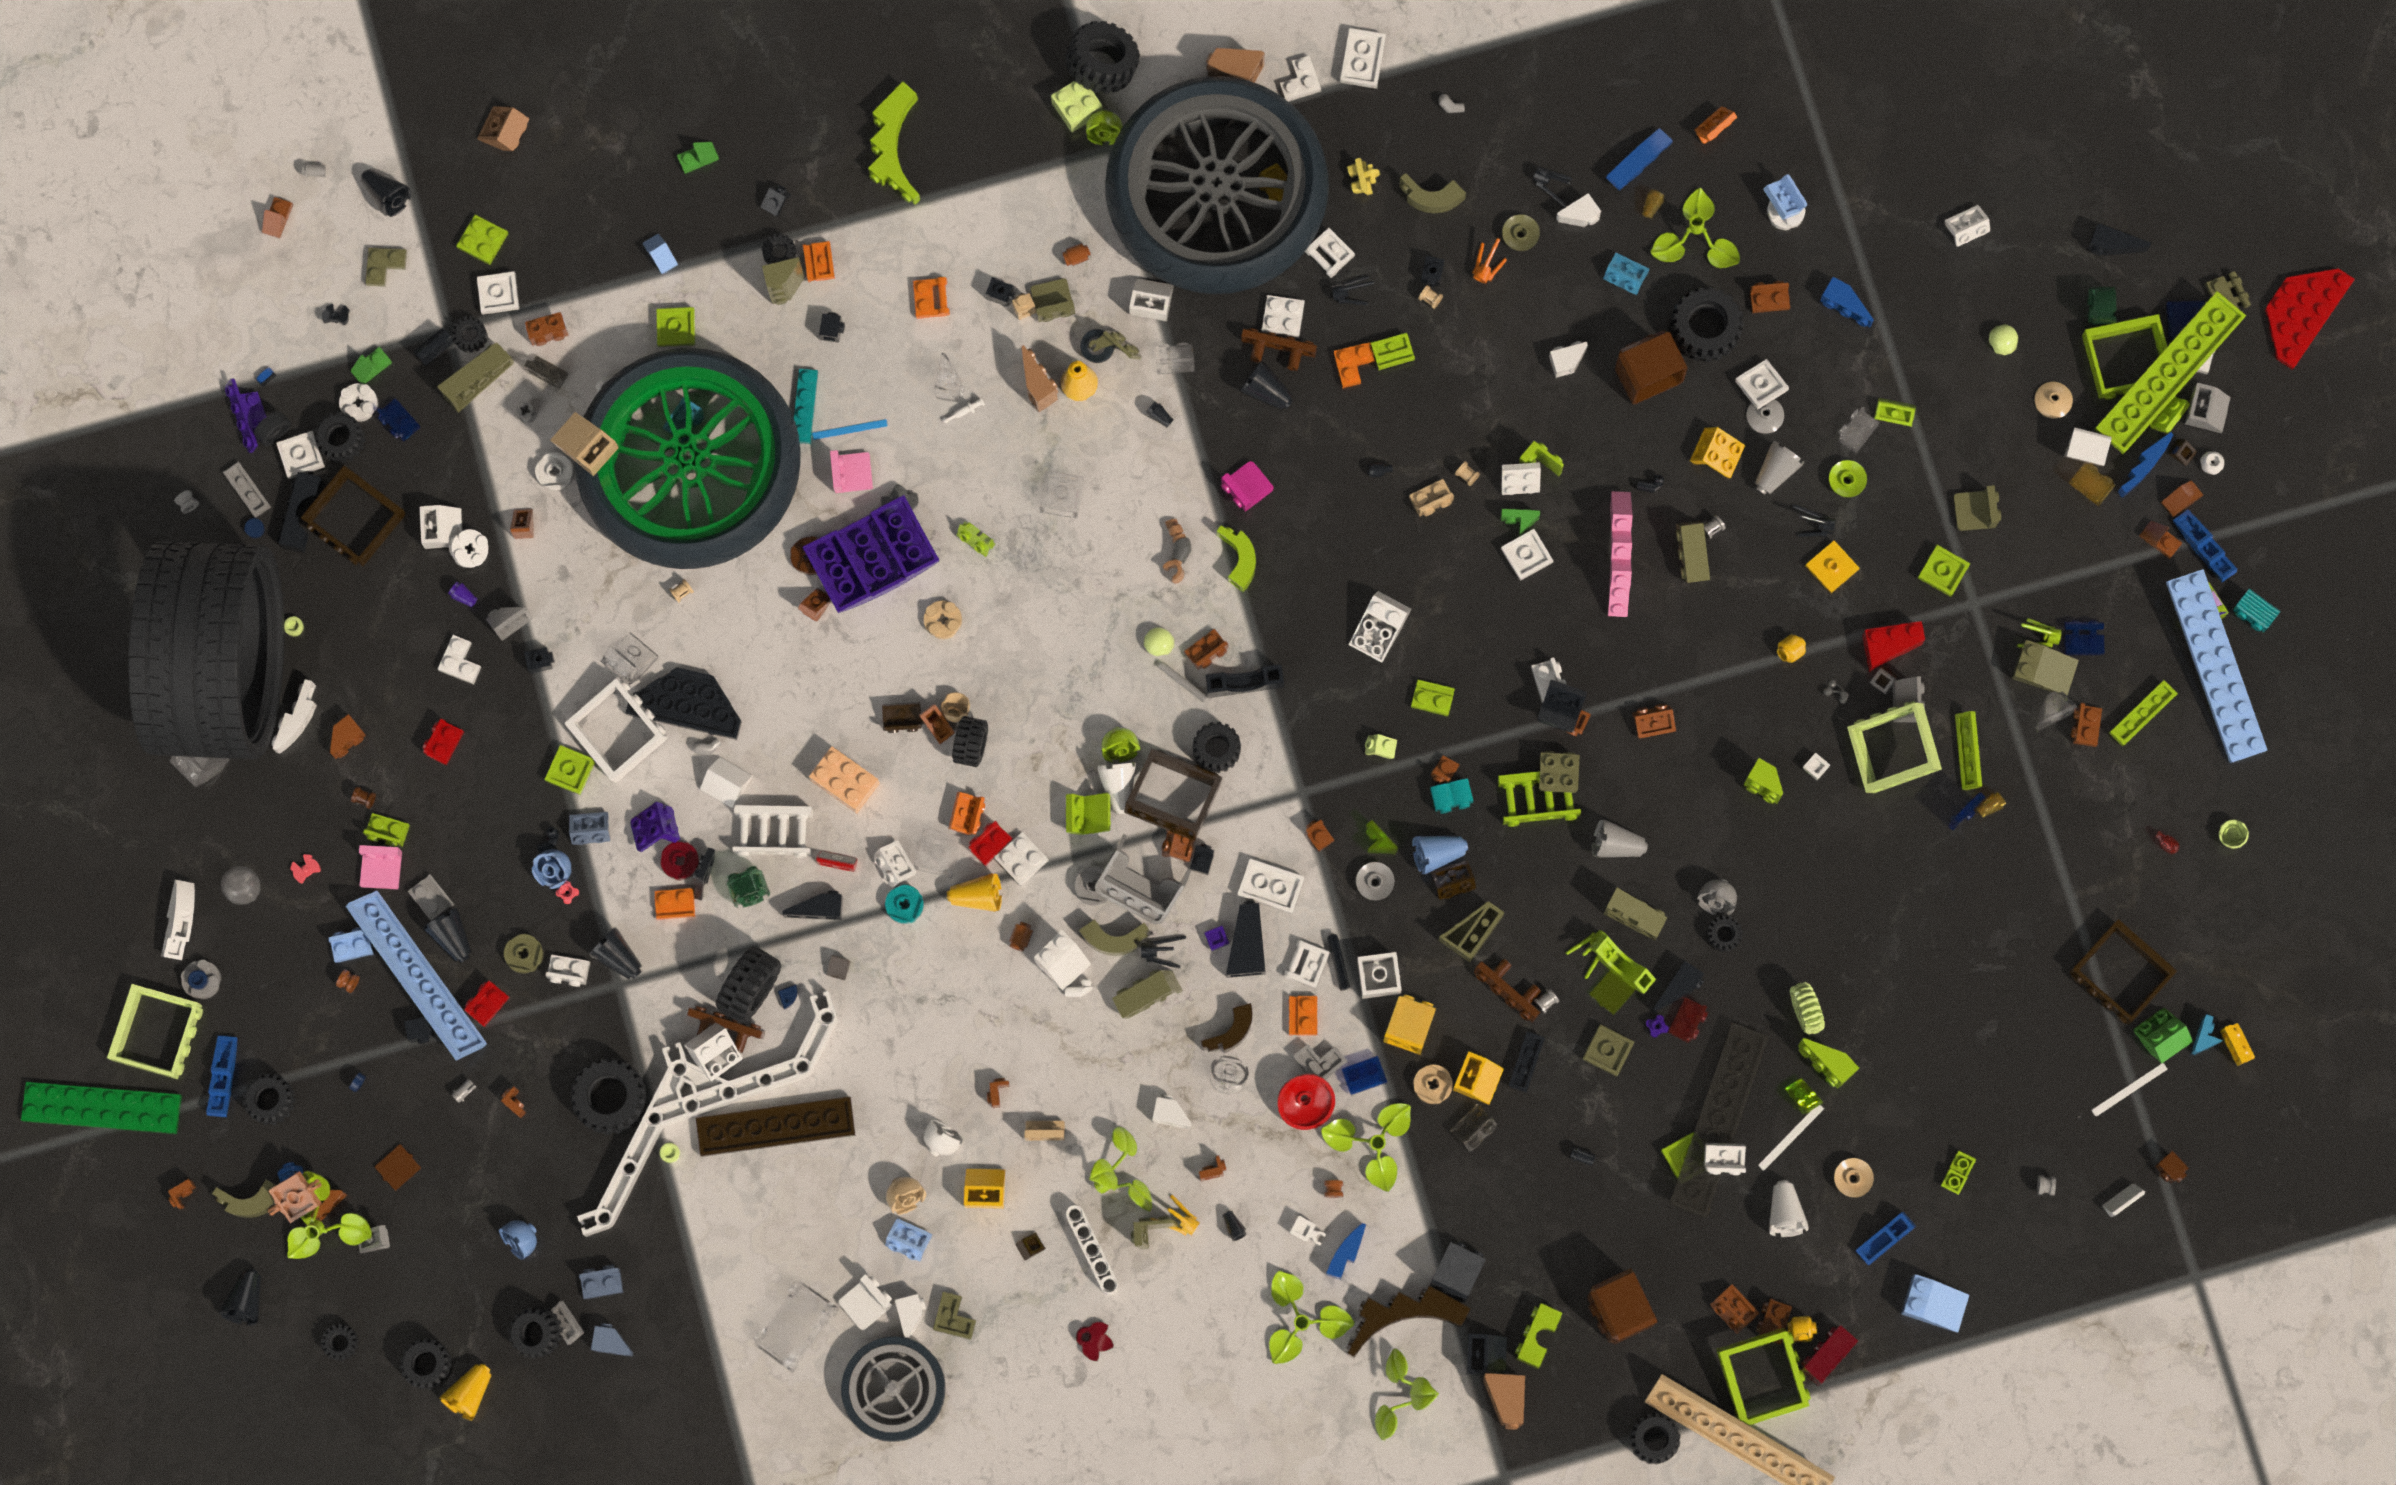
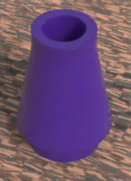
M456 582L448 593L452 599L471 608L478 600L463 583L460 584L459 582Z

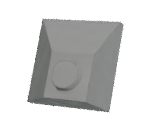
M526 607L495 609L486 618L501 641L533 619Z

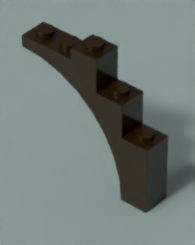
M1431 1286L1427 1290L1423 1288L1418 1297L1421 1300L1420 1303L1401 1292H1398L1397 1296L1393 1294L1388 1303L1391 1306L1390 1309L1368 1298L1367 1301L1363 1300L1358 1308V1311L1361 1312L1359 1317L1364 1319L1365 1322L1360 1321L1355 1332L1358 1335L1355 1340L1351 1338L1346 1347L1349 1350L1347 1355L1354 1359L1362 1346L1373 1335L1385 1327L1403 1320L1432 1318L1449 1322L1461 1328L1471 1308Z

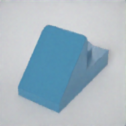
M2206 1014L2202 1017L2191 1054H2198L2222 1042L2221 1039L2208 1035L2214 1029L2215 1023H2212L2213 1016Z

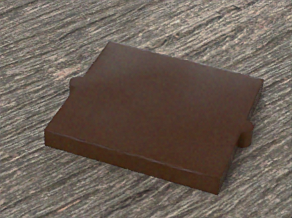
M401 1144L375 1166L376 1170L383 1176V1180L387 1181L395 1191L421 1169L419 1164L413 1159V1155L409 1154Z

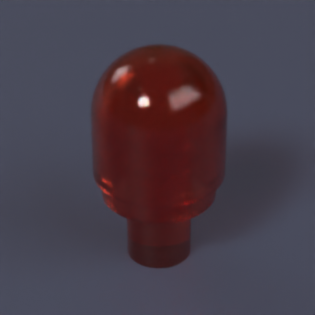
M2160 831L2154 836L2160 841L2159 845L2168 854H2175L2179 851L2180 845L2172 836H2165Z

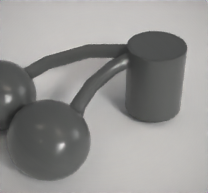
M1830 679L1827 682L1828 686L1823 689V694L1829 696L1833 692L1841 693L1839 702L1842 704L1846 703L1849 694L1844 692V689L1836 684L1834 679ZM1838 686L1842 689V692L1833 691L1832 688Z

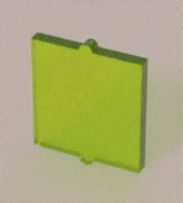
M1610 970L1589 995L1600 1003V1007H1604L1612 1015H1615L1636 989L1629 986Z

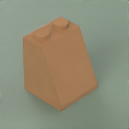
M1216 48L1214 53H1210L1206 60L1208 77H1235L1255 83L1265 66V52Z
M1485 1374L1483 1381L1500 1424L1506 1426V1429L1517 1430L1519 1426L1523 1425L1525 1376Z

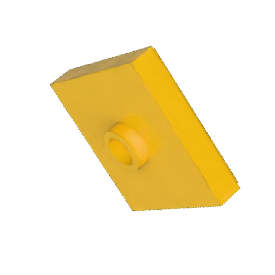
M1835 541L1830 543L1805 565L1830 594L1860 569Z

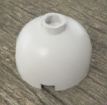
M930 1120L924 1131V1140L929 1147L928 1151L935 1156L939 1154L944 1156L951 1155L958 1150L964 1139L958 1132L954 1135L949 1130L951 1129L950 1126L938 1120Z

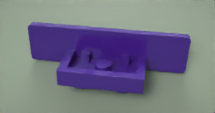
M232 378L225 385V393L230 399L231 410L236 416L237 427L243 436V444L247 448L248 453H253L258 446L253 431L266 417L258 392L240 394L236 381Z

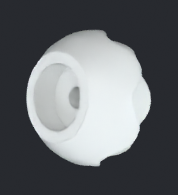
M2216 451L2206 452L2200 459L2202 470L2209 474L2215 475L2224 467V458Z

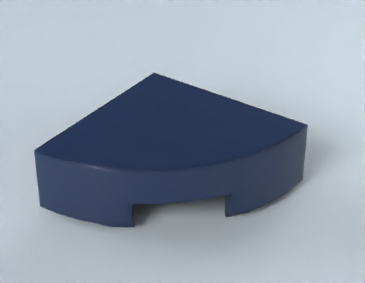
M797 985L778 991L784 1010L791 1007L796 1001L798 995Z

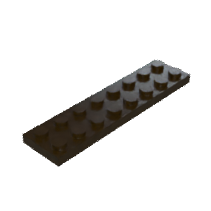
M851 1096L696 1118L700 1157L856 1136Z

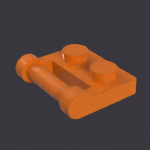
M946 277L913 281L916 319L950 315V310L947 308ZM938 286L939 309L934 308L933 287Z

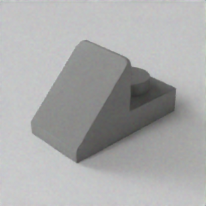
M385 1225L371 1228V1238L358 1244L360 1253L389 1248L388 1230L385 1228Z

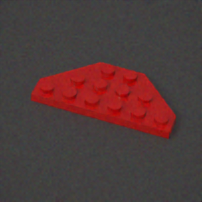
M2340 269L2287 277L2265 308L2278 361L2290 369H2294L2355 280L2353 277Z

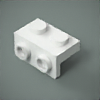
M1705 1143L1704 1167L1706 1171L1710 1174L1729 1172L1732 1175H1739L1740 1172L1745 1173V1144Z

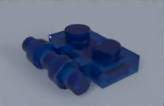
M2079 620L2065 622V630H2072V635L2064 636L2065 655L2105 654L2104 635H2096V630H2104V622H2096V620H2090L2089 622H2079ZM2079 630H2089V635H2079Z

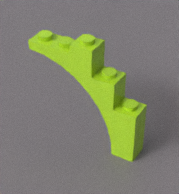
M902 82L872 112L873 122L882 129L870 140L871 150L880 157L868 170L869 177L874 183L877 184L879 182L884 186L888 182V185L896 191L898 189L902 193L901 196L908 203L911 201L916 205L920 201V196L909 184L902 172L897 148L902 123L918 98L917 93Z

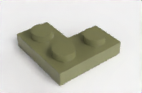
M369 248L366 285L386 287L387 269L406 270L407 250Z
M946 1292L942 1293L933 1331L972 1340L976 1320L958 1316L962 1296Z

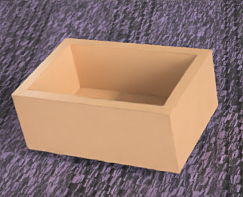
M832 746L809 776L811 782L856 814L880 784L878 778Z

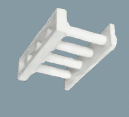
M734 805V813L741 819L740 847H733V852L738 857H749V854L795 855L796 858H807V855H812L811 849L805 848L806 820L813 818L812 806ZM750 817H758L760 819L759 847H747L748 819ZM770 817H777L779 820L778 847H767V825ZM789 817H797L798 820L797 848H786V830Z

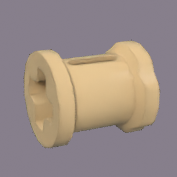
M1427 285L1418 299L1424 300L1435 309L1442 300L1443 295L1437 294Z
M1465 461L1458 468L1455 475L1463 478L1467 485L1471 486L1477 480L1480 473L1471 469Z
M685 579L675 588L669 589L678 603L689 593H694Z

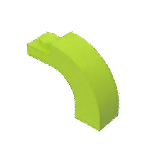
M1221 525L1217 530V536L1234 548L1239 557L1237 566L1228 576V582L1241 592H1244L1255 574L1256 556L1254 547L1245 533L1240 531L1235 536L1236 533L1231 528H1225Z
M1602 934L1591 949L1597 954V958L1612 973L1637 991L1644 994L1656 980L1645 967L1626 956L1607 935Z

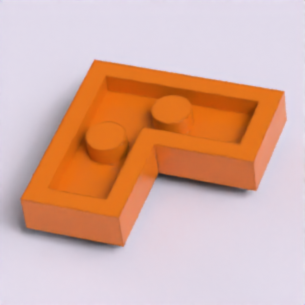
M1371 343L1334 351L1342 388L1361 384L1357 366L1375 362Z

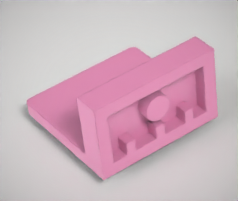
M838 450L830 451L835 493L873 489L869 452L839 455Z
M360 845L359 853L363 856L360 887L398 889L402 851L398 847Z

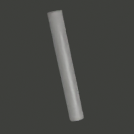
M1162 662L1158 667L1202 702H1205L1208 698L1207 695L1166 663Z

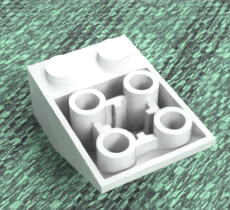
M1378 591L1373 595L1349 645L1383 662L1402 629L1411 608Z

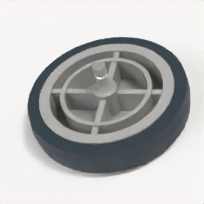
M895 1336L874 1340L858 1350L846 1366L841 1383L843 1406L852 1423L866 1435L887 1442L908 1440L929 1428L942 1409L946 1391L944 1374L936 1357L922 1344L908 1338Z

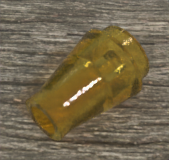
M1651 189L1650 193H1647L1642 215L1652 219L1664 202V195Z
M1999 792L1992 793L1977 808V811L1984 818L1987 815L2004 809L2003 806L2006 805V802Z

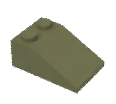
M2025 640L2012 679L2067 697L2079 660L2044 645Z

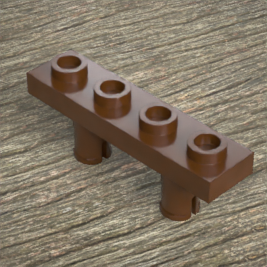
M1253 328L1243 329L1242 342L1254 344L1250 358L1253 362L1259 363L1262 360L1265 347L1290 352L1287 369L1292 371H1298L1302 355L1315 358L1317 346L1310 341L1299 342L1295 341L1292 337L1281 338L1270 332L1263 334Z
M1503 959L1493 970L1481 961L1474 970L1476 978L1483 983H1487L1494 994L1503 997L1509 1007L1518 1010L1524 1020H1529L1533 1023L1540 1014V1011L1531 1003L1540 994L1541 990L1532 984L1521 996L1502 979L1504 974L1511 968V964L1506 959Z
M695 1005V1008H689L687 1016L699 1019L700 1021L696 1036L714 1023L736 1031L737 1035L734 1045L739 1053H743L748 1037L752 1036L763 1039L766 1032L761 1030L762 1026L750 1023V1026L744 1025L734 1019L724 1018L725 1014L719 1012L707 1013L706 1008Z

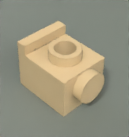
M1030 293L1017 295L1012 300V306L1019 320L1036 313V307Z

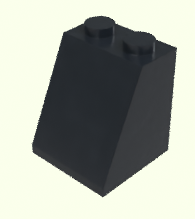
M1455 1241V1243L1450 1242L1430 1286L1465 1303L1486 1259L1483 1258L1482 1253L1476 1250L1470 1252L1465 1249L1466 1246Z

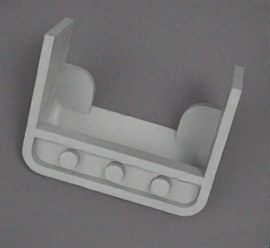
M1123 834L1099 876L1095 890L1100 896L1150 923L1161 924L1185 888L1191 870L1187 869L1180 882L1173 878H1166L1160 885H1157L1126 868L1129 857L1125 852L1121 851L1127 836Z

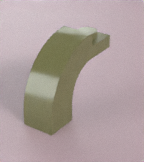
M1406 173L1400 177V188L1404 193H1409L1407 202L1423 212L1442 213L1458 206L1466 197V192L1454 180L1439 191L1429 192L1420 188Z
M1095 919L1079 929L1080 935L1091 948L1110 956H1121L1137 950L1135 941L1141 942L1148 936L1147 933L1149 932V928L1143 923L1128 934L1115 937L1105 933Z
M265 1180L259 1192L248 1199L234 1198L217 1187L213 1195L217 1197L216 1201L226 1206L228 1203L225 1209L226 1212L238 1217L252 1218L268 1213V1208L275 1205L274 1199L268 1190L276 1185Z

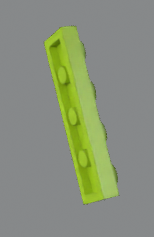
M2165 680L2162 681L2109 734L2123 747L2178 693Z
M1974 711L1955 714L1962 790L1982 787L1976 714Z

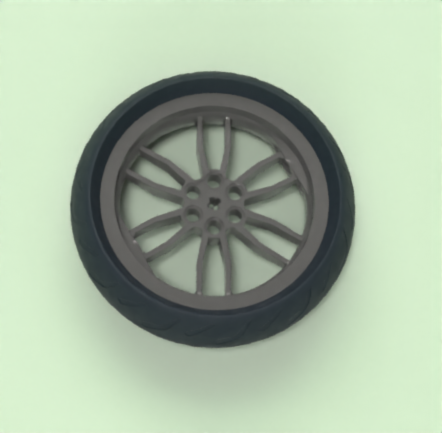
M1224 76L1201 77L1179 82L1160 91L1143 103L1131 115L1119 132L1110 152L1105 178V195L1112 224L1121 242L1133 258L1150 273L1171 285L1185 290L1208 294H1228L1255 288L1274 279L1291 267L1304 254L1319 230L1325 214L1329 190L1328 171L1322 147L1315 132L1303 115L1282 96L1260 84ZM1225 118L1250 125L1236 140L1225 160L1217 159L1213 135L1206 119ZM1198 120L1201 121L1209 142L1211 156L1202 158L1192 144L1185 127L1186 124ZM1179 128L1188 151L1199 168L1194 170L1173 162L1153 160L1154 150L1167 135ZM1255 129L1262 131L1268 136L1261 146L1239 164L1234 161L1240 147ZM1272 143H1275L1280 150L1288 168L1287 181L1267 177L1239 176L1257 162ZM1211 165L1214 166L1215 169L1213 171L1206 170V167ZM1155 168L1173 172L1188 178L1189 181L1176 183L1151 181V170ZM1231 168L1234 172L1227 174L1224 170ZM1200 179L1203 183L1196 185L1194 181ZM1233 185H1238L1240 189L1234 191L1231 189V187ZM1270 187L1283 189V200L1279 202L1261 198L1246 192L1245 188ZM1147 189L1168 193H1194L1192 197L1173 212L1161 227L1154 221L1145 199ZM1202 196H1207L1210 198L1206 202L1200 200ZM1226 199L1228 203L1222 205L1219 203V200ZM1240 200L1261 208L1282 210L1280 220L1265 237L1258 242H1254L1247 222L1235 201ZM1195 206L1200 209L1194 222L1179 241L1176 242L1165 234L1186 212ZM1211 209L1217 211L1221 236L1228 252H1202L1183 246L1197 231L1208 211ZM1231 212L1243 229L1249 243L1248 247L1236 251L1233 250L1225 229L1223 214Z

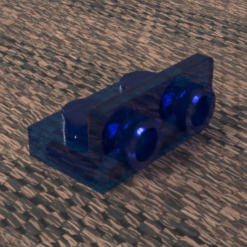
M396 398L382 410L380 408L377 409L379 413L377 418L384 426L388 424L392 428L389 431L396 439L400 437L404 442L421 428Z

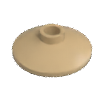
M2048 382L2039 387L2034 401L2037 410L2043 416L2056 419L2065 416L2072 407L2073 398L2070 390L2065 385L2059 382ZM2053 395L2058 397L2057 401L2052 400Z
M1846 1159L1835 1170V1185L1842 1194L1848 1197L1863 1196L1873 1185L1874 1176L1872 1169L1861 1159ZM1854 1175L1856 1182H1851L1849 1177Z

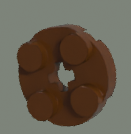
M814 536L798 540L791 548V562L800 573L808 575L817 574L810 560L804 558L806 553L803 549L804 546L817 540Z

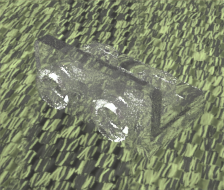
M1864 407L1860 411L1856 409L1850 417L1852 420L1850 424H1844L1839 431L1841 435L1838 441L1856 454L1880 424L1865 412L1866 409Z

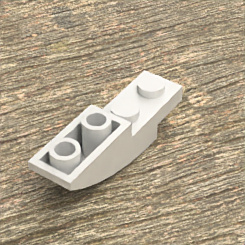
M305 679L304 683L300 685L298 700L292 706L293 714L285 713L284 717H281L279 720L278 728L280 729L272 740V749L276 753L280 754L296 741L314 714L317 705L311 701L316 685L310 680Z
M181 880L174 881L167 913L169 922L161 954L163 957L182 960L185 943L189 942L193 921L194 883Z

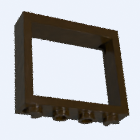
M344 465L301 519L304 521L305 524L303 526L310 532L315 530L319 533L318 537L325 543L331 542L334 545L332 548L339 554L344 552L349 556L347 559L354 565L360 564L363 567L404 518L406 513L402 508ZM346 480H349L394 514L360 556L314 522V519Z
M1151 749L1126 802L1124 813L1196 841L1219 791L1223 777L1215 772L1204 770L1198 765L1184 762L1178 757L1169 756L1161 750ZM1152 763L1212 786L1195 824L1135 800Z
M2118 919L2069 973L2076 983H2082L2087 988L2086 991L2092 997L2100 999L2102 1001L2101 1005L2109 1011L2112 1010L2117 1014L2116 1018L2120 1022L2129 1025L2175 975L2177 970ZM2114 932L2164 975L2130 1015L2080 971Z

